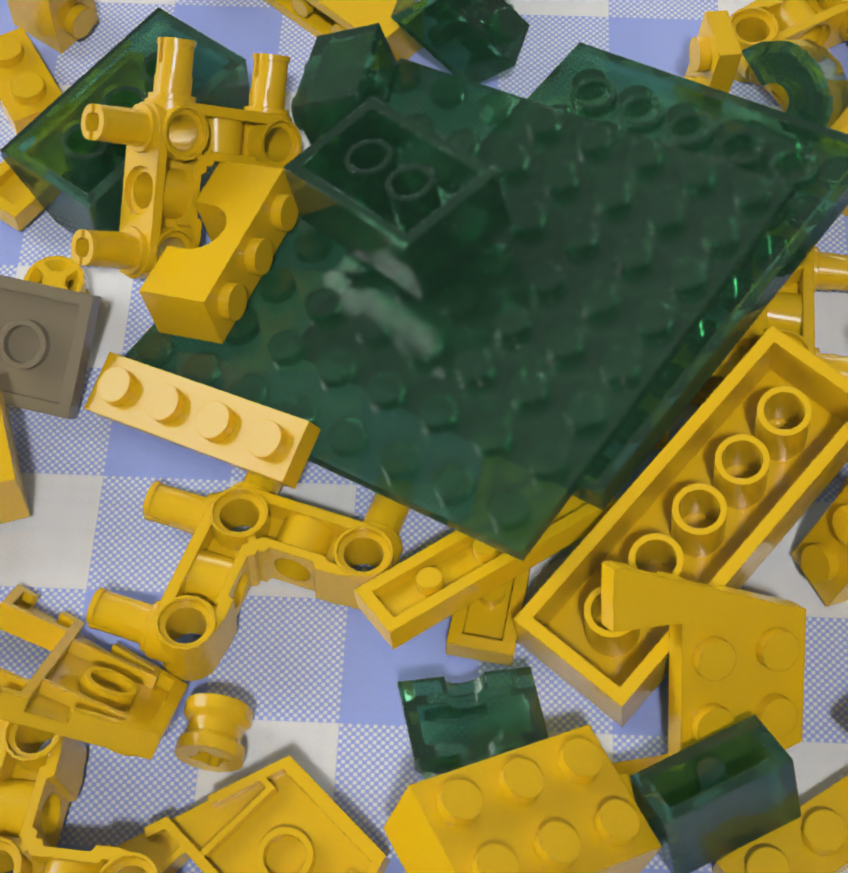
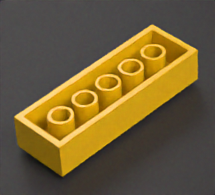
M771 325L513 620L518 643L623 728L669 673V625L614 633L602 625V562L612 560L628 564L632 568L654 573L661 571L711 586L718 584L740 589L848 462V378Z

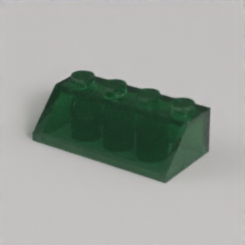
M158 7L1 148L2 158L54 221L74 234L79 229L119 232L126 145L86 139L81 130V118L85 107L93 103L132 108L135 104L143 102L144 98L148 97V92H153L158 52L157 37H174L197 41L196 48L194 49L191 96L196 97V103L243 110V106L249 105L250 94L245 58Z

